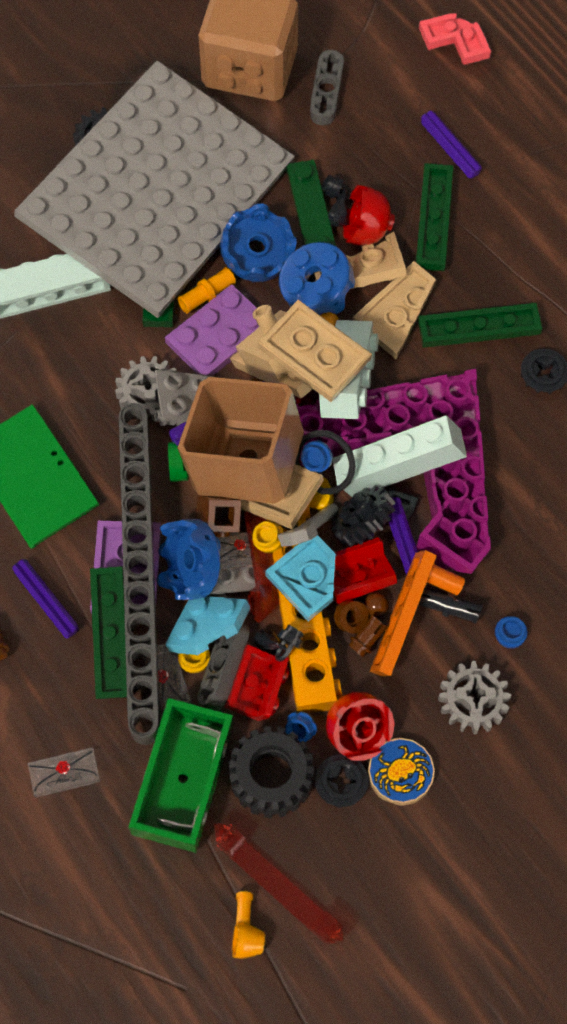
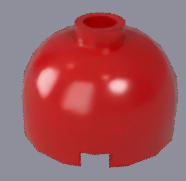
M363 185L356 186L350 196V199L355 201L351 209L347 208L348 224L343 226V237L347 239L346 243L359 246L375 244L384 237L386 231H391L395 216L391 213V206L387 197L380 191Z
M352 692L341 696L331 706L326 721V731L330 742L339 753L353 761H365L382 752L380 747L384 745L386 740L390 742L395 726L392 711L381 699L366 692Z

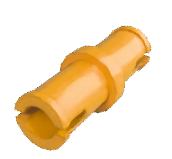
M225 267L208 280H200L195 288L177 298L178 304L188 314L204 302H210L218 293L225 290L231 284L234 285L236 279L230 269Z

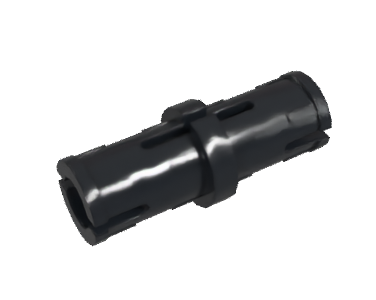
M427 587L424 588L422 595L430 599L421 597L418 605L440 611L442 616L445 617L452 615L477 624L479 615L467 610L481 614L483 604L455 597L456 595L450 592L445 594Z

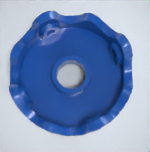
M260 203L249 209L237 211L232 215L223 230L220 248L224 262L235 275L252 282H264L279 276L286 259L295 251L297 240L293 236L288 220L285 217L274 215L266 204ZM253 240H258L263 243L265 250L254 252L250 249L249 243Z
M316 242L304 245L295 250L283 264L279 274L280 291L290 307L297 300H300L319 315L326 312L340 313L345 308L346 293L355 286L353 266L344 252L330 243ZM322 272L318 280L308 282L311 274Z
M182 519L181 521L163 524L160 527V531L164 536H167V539L159 547L158 554L167 561L168 569L157 576V584L160 587L175 592L176 600H196L207 597L218 582L221 548L219 539L215 536L209 525L200 519Z

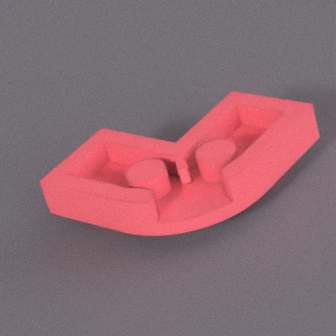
M447 14L420 21L419 30L428 50L454 43L463 65L490 58L491 50L477 22L472 24L466 20L456 18L457 14Z

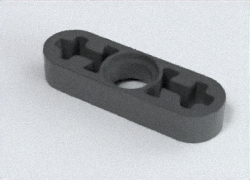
M335 50L323 52L318 60L310 104V118L318 125H328L335 119L344 64L343 56ZM329 62L334 63L332 74L327 73ZM324 83H329L334 86V89L330 92H324L319 87ZM322 102H327L325 113H319Z
M242 624L239 632L232 637L226 639L224 635L215 641L197 695L199 704L208 709L220 710L229 698L250 631L247 625Z

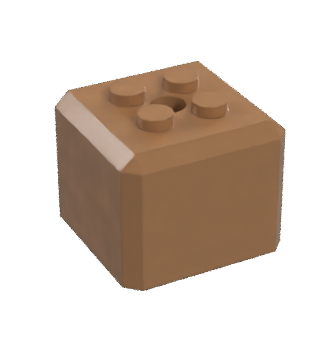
M210 0L199 32L201 76L206 87L271 101L282 98L298 49V3L295 0Z
M208 377L199 383L178 445V451L192 486L198 495L272 504L285 498L304 434L292 390L287 384L218 377Z

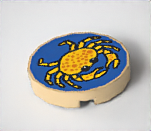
M396 738L390 740V742L386 741L380 747L382 752L370 758L368 768L370 785L378 797L384 801L387 800L400 806L416 803L426 796L433 784L435 768L432 757L424 746L414 740Z

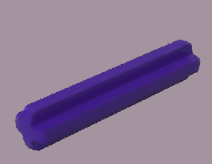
M434 111L425 113L422 116V125L465 175L470 179L479 175L481 165Z
M394 497L395 504L393 507L395 512L388 515L391 518L389 524L407 575L413 557L418 551L399 497Z
M26 559L16 563L12 567L15 575L65 638L75 635L79 631L78 624Z

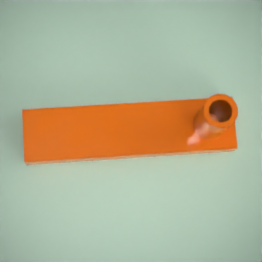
M426 550L415 553L370 672L379 676H391L426 583H430L455 595L461 592L465 578L434 565L437 555Z

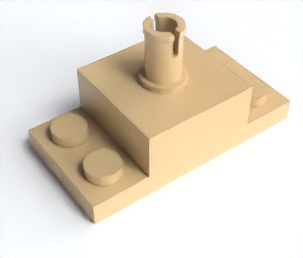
M262 305L255 309L252 314L259 328L236 346L238 352L230 359L235 368L265 382L287 384L292 390L293 395L303 398L312 388L258 348V341L286 313L280 310L274 315L271 306Z

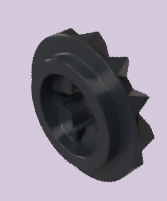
M534 350L523 359L520 377H523L526 387L530 386L535 389L536 393L547 392L550 395L553 391L561 390L567 382V361L554 350ZM552 367L549 378L546 375L537 377L540 371L539 368L546 370Z
M343 754L330 756L320 764L316 771L315 785L317 793L326 804H331L338 808L354 806L364 797L367 791V771L360 761H353ZM341 768H344L346 780H351V782L355 783L345 785L342 794H339L338 785L327 780L337 779L339 773H341Z

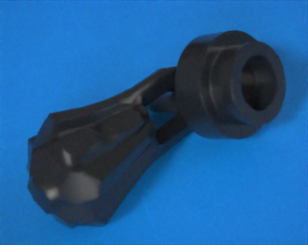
M329 174L322 184V190L325 191L326 196L332 199L338 196L328 213L329 222L334 227L345 226L348 224L346 200H351L350 196L353 191L343 184L342 177L337 174L334 176Z
M287 625L285 630L281 629L278 637L272 629H261L260 632L256 633L254 640L258 649L262 651L277 650L275 660L281 662L287 658L294 647L299 650L304 644L302 639L305 634Z

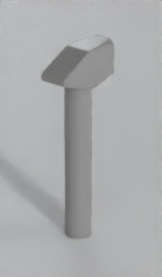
M330 504L297 528L278 534L281 546H292L312 540L318 534L316 529L337 515L336 512L339 510L337 505Z

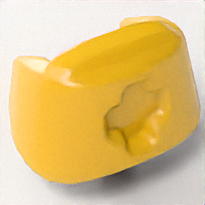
M323 477L324 481L320 487L331 488L328 480ZM316 492L309 503V507L321 511L330 504H333L334 494L328 495Z

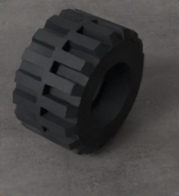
M271 726L264 727V732L258 733L257 729L250 732L249 738L243 736L239 740V747H234L232 760L229 761L232 791L235 798H239L240 804L244 808L249 807L251 813L257 816L259 812L264 813L265 818H272V814H279V817L286 816V811L291 810L294 812L297 810L300 802L304 803L307 799L308 792L313 784V758L311 753L307 751L308 746L304 741L299 742L298 735L294 732H291L290 735L286 734L285 728L278 727V731H271ZM278 757L288 763L292 773L288 782L281 787L265 788L253 780L251 775L253 766L262 758Z

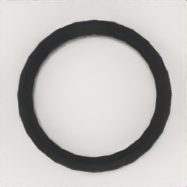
M316 430L307 433L302 437L295 461L296 465L300 466V451L303 445L311 438H331L346 452L349 470L345 480L336 487H319L317 493L331 495L339 493L351 483L355 473V458L350 446L342 437L327 430Z

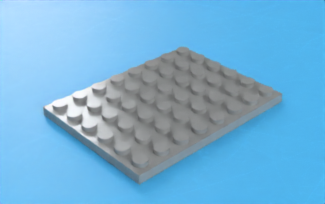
M156 61L15 209V217L159 318L220 247L223 230L232 215L237 211L246 210L256 205L286 171L287 165L293 163L295 156L169 68Z

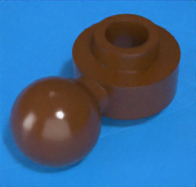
M379 592L369 594L365 598L364 604L353 600H345L335 610V624L342 631L358 633L368 621V616L373 615L379 618L387 613L389 601L385 595ZM350 611V618L346 620L347 613Z

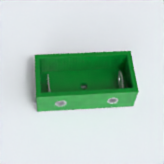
M168 698L128 826L131 835L197 853L233 730V715ZM181 775L188 777L185 783H180L178 779Z

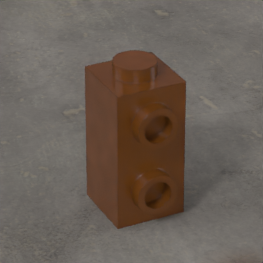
M197 494L196 519L207 523L216 537H229L230 532H239L241 500Z

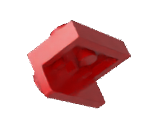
M377 537L363 542L362 545L357 544L334 552L336 556L333 596L337 604L397 584L396 573L384 554L381 538Z
M246 645L229 698L224 707L256 721H261L274 715L280 702V698L277 697L280 686L285 683L289 675V667H287L289 656L284 661L279 662L275 660L274 655Z

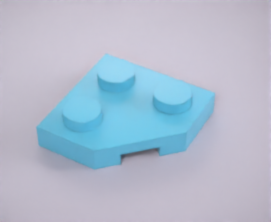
M317 535L312 540L295 546L265 571V576L309 622L333 602L336 554Z
M213 596L188 600L165 645L172 653L190 655L203 653L209 649L207 644L224 635L228 639L239 632L250 610L247 600Z

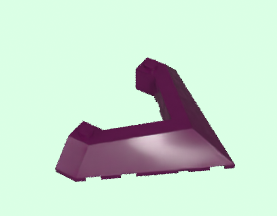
M476 369L466 370L464 374L447 377L446 374L421 379L417 383L409 384V382L367 390L366 407H361L358 419L321 418L320 400H316V404L298 407V404H296L304 431L303 436L312 431L327 430L342 437L352 451L447 415L461 429L467 457L423 473L432 520L419 535L416 548L418 552L426 550L437 555L434 564L443 569L468 574L474 572L491 549L490 537L488 535V508L484 485L485 471L482 434L479 424L480 410L476 387ZM311 438L303 445L300 451V466L304 467L301 461L302 450L311 441H322L328 445L333 458L346 452L331 438Z

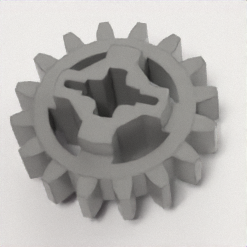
M141 356V363L136 364L131 360L129 361V370L125 368L120 369L122 378H116L115 380L117 387L115 389L116 398L120 399L121 409L130 403L142 405L147 415H150L151 419L155 421V411L160 410L155 370L177 372L176 368L169 369L167 360L158 364L156 356H153L151 362H146L145 357Z
M472 661L470 669H466L461 663L457 668L458 674L450 670L447 674L449 681H442L440 688L445 692L439 694L438 701L446 703L442 707L441 713L451 714L448 722L450 725L456 721L460 722L461 732L467 726L472 727L473 734H477L480 726H483L486 732H489L492 728L491 721L499 725L503 720L500 714H507L509 706L504 703L510 700L511 694L503 692L507 688L508 682H499L497 680L500 675L499 670L492 674L489 673V664L487 663L482 669H477L476 661ZM467 679V684L464 687H457L454 690L459 682ZM473 687L476 698L480 699L476 708L473 698L469 696ZM492 705H495L489 714L482 716L485 708H491ZM457 707H460L467 715L462 713Z

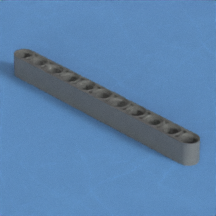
M130 403L122 407L119 413L128 726L132 738L139 744L148 745L155 742L160 726L150 432L145 408L138 403ZM132 419L141 420L139 424L134 426L127 424ZM134 447L142 449L138 454L128 453ZM134 476H141L144 478L141 482L136 484L129 482V480ZM135 505L145 507L140 513L129 511ZM138 534L146 536L145 540L141 543L130 541L133 536ZM142 564L147 566L143 573L136 574L131 572L135 565ZM137 595L148 597L144 604L137 605L132 603L133 598ZM144 625L150 628L148 633L143 636L133 634L137 626ZM144 656L151 660L146 667L138 668L134 666L135 660L139 657ZM141 688H148L152 691V694L146 700H138L135 698V693ZM149 720L153 723V727L146 733H140L136 731V726L140 721Z

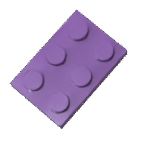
M231 284L165 337V343L196 374L214 376L231 362L230 358L238 352L236 346L259 328L258 323L252 316L257 308Z
M98 520L94 568L123 567L122 521ZM153 522L155 597L157 600L158 584L156 578L159 572L160 556L158 549L161 544V523ZM138 534L133 536L130 541L141 543L145 540L146 536ZM142 564L135 565L131 572L136 574L143 573L147 566ZM137 595L133 598L132 603L137 605L144 604L148 597Z

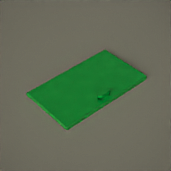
M33 404L0 424V502L30 549L35 548L44 540L99 506L98 501Z

